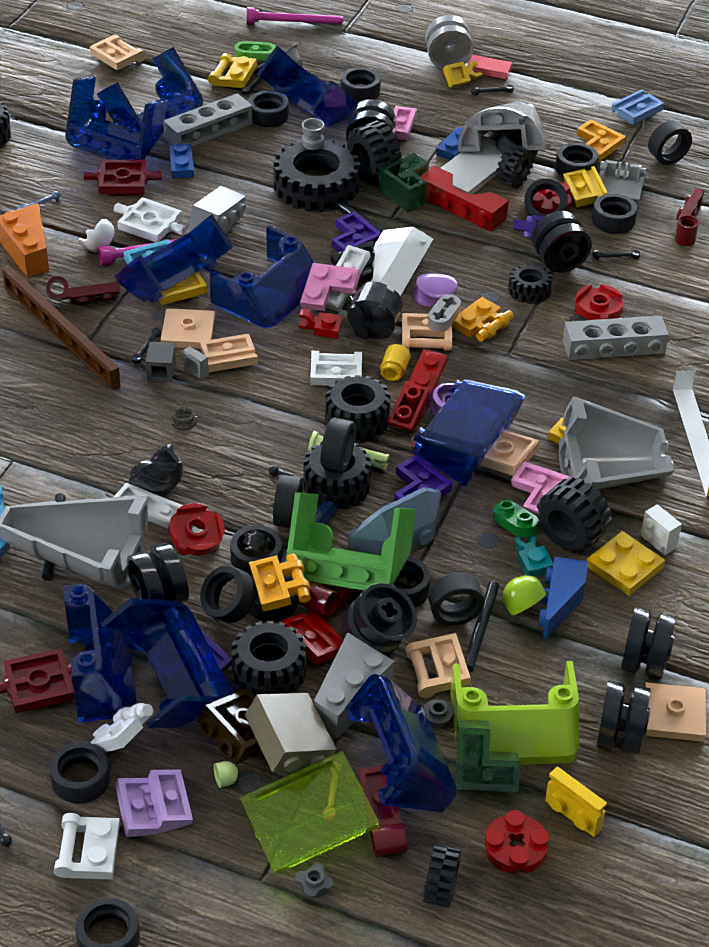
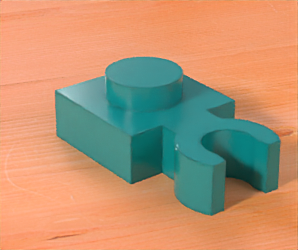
M535 535L528 537V543L522 542L519 536L515 538V549L518 551L517 560L525 575L541 576L546 574L547 567L553 568V562L545 547H536Z

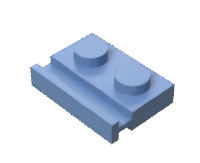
M641 89L612 103L611 111L618 112V116L634 125L662 111L664 102L651 94H644V90Z

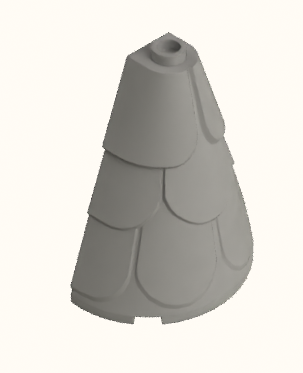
M134 495L6 506L0 516V539L38 559L44 558L64 569L68 568L101 584L124 589L131 583L127 570V556L144 550L145 544L141 541L144 537L143 530H147L148 499L145 496Z

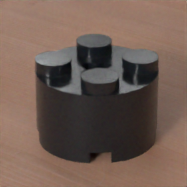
M367 282L361 286L356 292L347 313L348 321L354 329L356 336L375 339L391 336L403 307L402 299L397 291L394 290L392 292L387 288L388 285L382 282Z

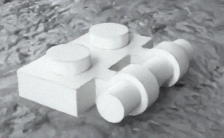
M138 703L132 707L118 710L113 716L114 724L109 726L106 723L93 733L95 738L90 743L95 744L104 752L124 748L143 728L142 724L153 714L152 706Z

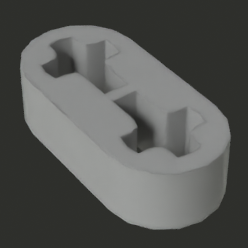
M455 295L442 296L429 312L428 327L435 332L448 330L460 313V299Z

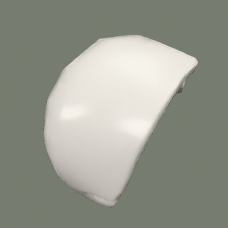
M103 219L96 225L94 230H86L87 239L79 238L78 242L88 251L98 253V247L110 245L114 237V227L110 221Z

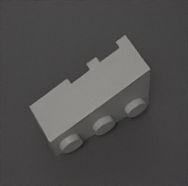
M220 186L193 205L185 238L191 245V251L209 258L238 219L243 216L246 209L244 204L245 195Z
M347 633L314 700V706L328 733L335 738L343 734L393 685L394 661L350 633Z

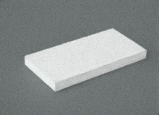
M482 136L481 151L461 152L441 167L453 174V185L455 188L468 194H474L498 174L496 169L499 168L498 162H501L502 158L500 157L502 154L497 150V141Z

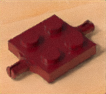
M101 160V166L98 171H84V181L98 180L99 194L137 195L145 194V185L148 180L162 181V172L148 171L147 160Z
M62 648L3 661L6 674L5 681L0 682V694L8 693V696L13 701L15 713L75 700L72 686L73 678L90 674L88 662L70 666L64 657Z

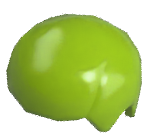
M524 575L515 577L508 582L502 594V601L509 613L516 615L539 602L545 597L546 592L536 577Z

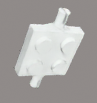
M143 197L131 206H125L120 203L114 206V212L124 215L118 221V229L153 242H159L169 232H175L180 235H184L186 232V226L177 224L182 219L181 210Z

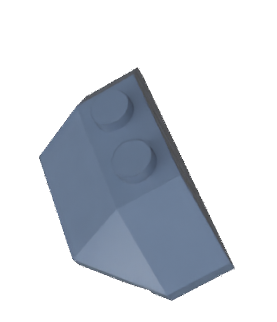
M423 487L378 509L363 521L358 529H353L348 533V550L381 555L383 543L391 536L395 508L416 509L411 551L421 545L428 544L435 538L440 513L441 492L438 489L433 490Z

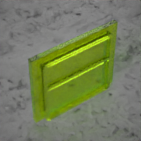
M343 751L240 797L255 830V836L259 839L275 875L359 837L372 829L380 827V823L363 792V787L359 784Z

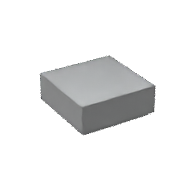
M190 346L184 349V370L204 380L209 376L208 357Z

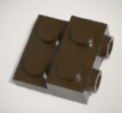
M248 688L207 704L197 721L201 733L206 737L211 736L219 745L221 755L225 758H231L236 764L256 756L261 749L245 716L256 697Z

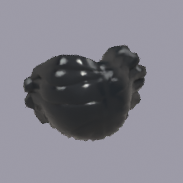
M173 444L163 446L153 454L152 458L139 462L137 466H134L128 481L130 485L141 486L157 494H165L173 490L180 482L183 472L182 461L175 454Z

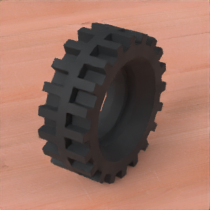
M329 139L327 142L324 141V145L320 149L310 150L304 148L302 143L293 141L291 142V147L283 146L282 153H276V159L273 162L274 191L276 190L278 198L283 197V203L286 205L293 203V208L305 207L307 212H311V209H318L319 212H324V208H330L333 211L337 209V204L340 201L348 204V199L353 201L355 193L359 192V157L354 155L352 148L345 149V144L342 142L337 145L334 144L333 139ZM325 169L333 173L324 176H309L300 171Z

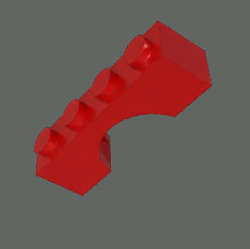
M437 166L432 167L419 177L418 197L490 232L507 219L509 200L492 192L483 194L462 192L454 187L453 174Z

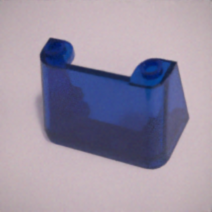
M467 378L462 382L457 380L450 391L452 395L427 428L421 427L413 439L416 445L412 453L466 487L472 479L475 469L480 466L487 452L503 430H507L514 421L526 398V395L520 391Z
M84 584L63 586L69 642L75 643V640H77L85 647V651L75 655L71 662L78 723L111 719L118 710L137 704L127 627L89 586Z
M378 674L370 675L346 705L345 711L349 720L374 722L389 759L381 769L382 775H387L385 789L380 788L377 792L382 805L442 813L455 797L456 786L424 709L389 677Z

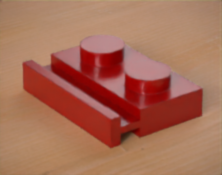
M313 610L308 615L303 613L281 621L286 624L287 628L292 626L296 629V634L300 633L302 635L303 642L306 644V657L314 665L335 658L344 641Z

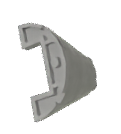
M511 102L476 113L468 120L460 134L458 152L481 151L482 136L491 130L521 129L523 148L527 150H545L546 144L541 121L535 106L524 102Z
M572 397L562 421V426H566L564 439H559L561 474L574 477L575 479H583L585 483L589 482L596 490L671 476L673 474L674 463L671 461V457L666 455L668 452V441L662 428L578 397Z

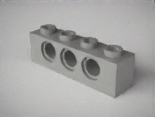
M237 93L163 120L164 139L171 145L183 143L191 144L192 147L251 125L252 105Z
M662 316L565 322L563 344L568 360L665 354L669 334Z

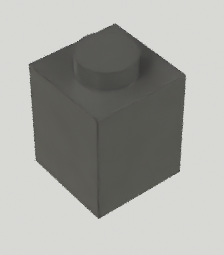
M149 342L146 358L147 381L172 382L176 364L175 343Z

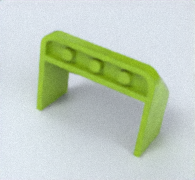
M573 661L566 662L563 685L554 686L549 691L548 704L488 706L487 696L482 690L475 687H462L459 664H453L450 698L453 708L456 752L458 759L463 764L468 766L565 764L576 759L579 749V695Z

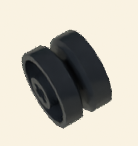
M368 99L356 104L349 114L346 141L350 131L374 121L386 123L387 127L389 126L395 134L396 115L393 109L379 100Z
M558 211L545 216L537 223L531 236L532 245L540 255L545 266L550 271L557 273L568 272L585 262L592 248L591 238L582 227V224L573 213L567 211Z
M168 542L151 547L150 555L145 551H140L127 556V570L133 591L142 609L147 614L151 615L164 610L166 602L171 606H175L188 601L189 587L183 566L177 553Z
M386 583L369 585L345 610L342 618V628L345 637L347 633H350L385 656H389L414 632L417 624L416 609L411 599L401 589Z
M635 607L621 669L636 673L641 667L643 656H647L645 670L647 676L662 679L666 661L670 660L676 616L661 613L657 617L655 629L653 630L650 629L651 611Z
M608 680L597 746L612 749L616 745L618 731L624 732L622 739L623 751L639 754L643 735L646 736L650 708H648L651 688L635 685L631 690L629 703H624L626 689L624 683Z

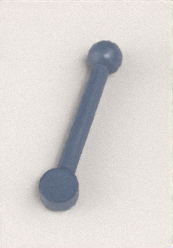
M54 191L48 197L28 205H19L17 210L37 203L40 205L52 199L59 200L61 194L59 191Z

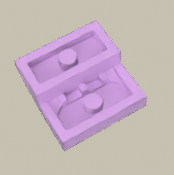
M151 770L148 778L117 779L115 788L126 837L152 835L192 824L193 818L181 770Z

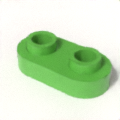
M242 41L235 45V56H245L267 62L276 57V46L267 42Z

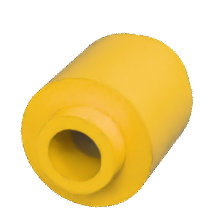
M399 344L388 346L380 366L381 375L386 380L398 381L404 376L411 357L409 350Z

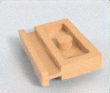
M249 334L200 342L202 354L208 357V372L258 364V356L255 354V348Z

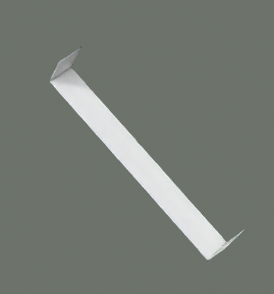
M696 370L676 371L673 392L705 495L709 497V439L692 390Z

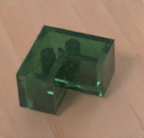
M412 153L380 168L379 192L408 213L425 205L427 181L420 176L429 170V162L416 153Z
M457 720L455 788L460 790L519 792L520 759L518 753L489 751L490 726L488 721Z

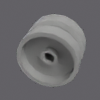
M444 15L436 18L429 24L425 32V42L429 58L437 68L443 69L446 65L463 61L466 64L470 61L474 45L468 24L462 18L455 15Z

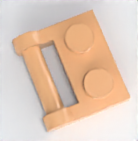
M118 35L110 36L90 46L91 55L116 70L122 69L135 61L140 63L146 56L143 50L135 49L125 43Z
M402 313V345L408 350L410 348H436L452 351V325L444 332H435L428 327L429 314ZM410 337H435V338H444V339L410 338Z
M456 633L412 642L406 646L405 651L407 657L412 660L419 683L417 690L421 698H429L436 692L451 689L453 664H459L461 686L471 685V677ZM430 653L437 678L429 679L422 657L424 654Z

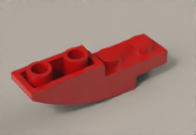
M423 349L409 382H405L387 421L388 425L413 431L418 426L430 406L433 391L439 386L440 377L448 362L447 355Z

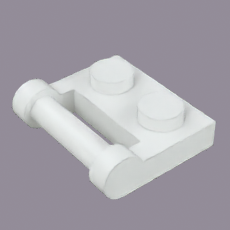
M312 351L310 385L335 384L336 380L344 379L346 376H362V352L331 354Z
M75 813L64 814L61 827L64 829L59 859L55 861L54 874L62 878L113 880L120 819L80 817ZM76 832H85L81 863L72 862Z

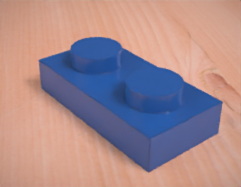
M457 127L437 147V156L452 160L461 153L458 152V143L463 128Z
M179 143L169 145L172 178L194 177L191 144Z

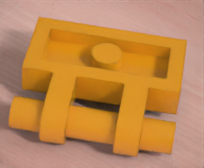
M481 297L459 313L452 324V328L469 338L477 333V340L483 342L485 339H490L496 335L498 329H504L508 326L510 320L514 318V314L510 310L500 313V306Z
M289 554L286 557L287 562L279 563L277 555L249 562L263 612L291 605L290 595L295 594L302 603H306L311 599L309 594L311 587L308 580L304 578L303 573L305 569L302 561L298 560L297 554ZM290 576L293 580L285 582L284 577Z

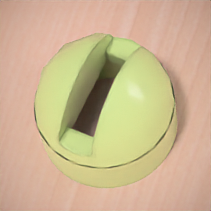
M229 761L214 764V775L218 787L222 788L235 783L238 776V769L235 764Z

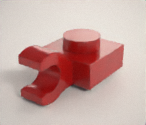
M301 309L299 318H304L300 319L299 328L314 330L313 335L338 339L343 324V316L319 312L318 316H316L309 309Z

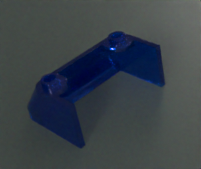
M278 46L275 47L257 73L259 77L274 89L273 91L284 94L290 101L315 116L316 119L322 120L324 127L326 125L331 127L349 118L352 108L357 104L335 82L331 80L327 84L298 65Z
M174 47L152 58L163 77L155 85V90L160 100L138 115L118 82L96 93L117 127L143 140L150 141L164 133L163 120L202 107L203 97Z
M91 75L73 79L65 133L68 144L109 160H145L162 135L167 100L160 99L145 103L141 131H137L105 120L106 106L101 100L93 98L96 76Z
M212 214L189 233L144 258L142 255L137 256L114 277L120 286L142 302L149 301L152 304L163 297L162 292L202 269L207 272L218 265L216 260L230 251L233 246Z
M271 225L266 227L267 258L277 263L260 277L251 272H242L231 279L214 270L209 272L211 303L263 328L275 326L300 305L312 264L315 263L299 238Z
M130 598L99 624L101 630L121 631L124 643L130 649L146 652L168 699L160 703L159 712L146 722L148 728H178L198 719L207 704L232 694L231 688L192 611L184 603L179 601Z

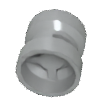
M316 118L304 120L302 122V132L304 133L302 136V146L310 150L320 149L324 145V136L322 135L324 132V122Z

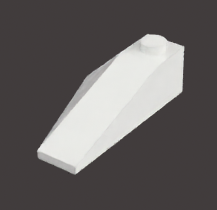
M414 227L384 230L374 246L373 253H375V257L372 263L374 270L371 282H382L388 285L387 288L392 292L395 290L401 296L433 238Z

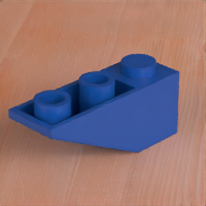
M554 557L553 568L547 567L545 584H549L550 588H544L546 595L542 598V605H547V609H541L538 625L544 626L543 638L547 639L583 601L588 561Z

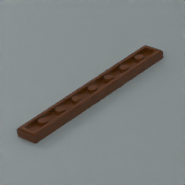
M10 266L2 269L4 288L111 389L114 390L121 386L119 367L14 269Z

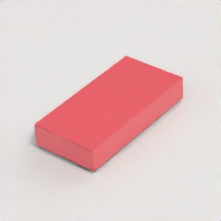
M472 55L467 66L471 62L476 61L478 65L472 68L475 73L481 72L485 76L507 79L513 62Z

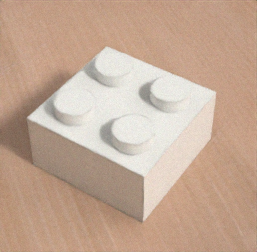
M657 504L645 511L641 536L658 551L666 555L677 548L682 524Z

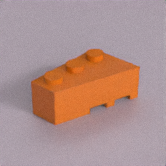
M38 203L0 215V243L26 277L49 271L47 247Z

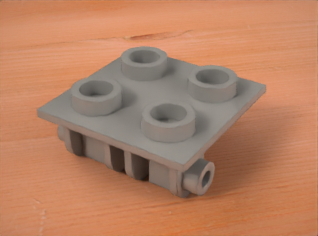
M601 161L599 176L608 194H621L632 200L639 201L646 168H642V165L630 164L628 171L629 163H626L625 170H621L622 162H619L618 169H616V161Z

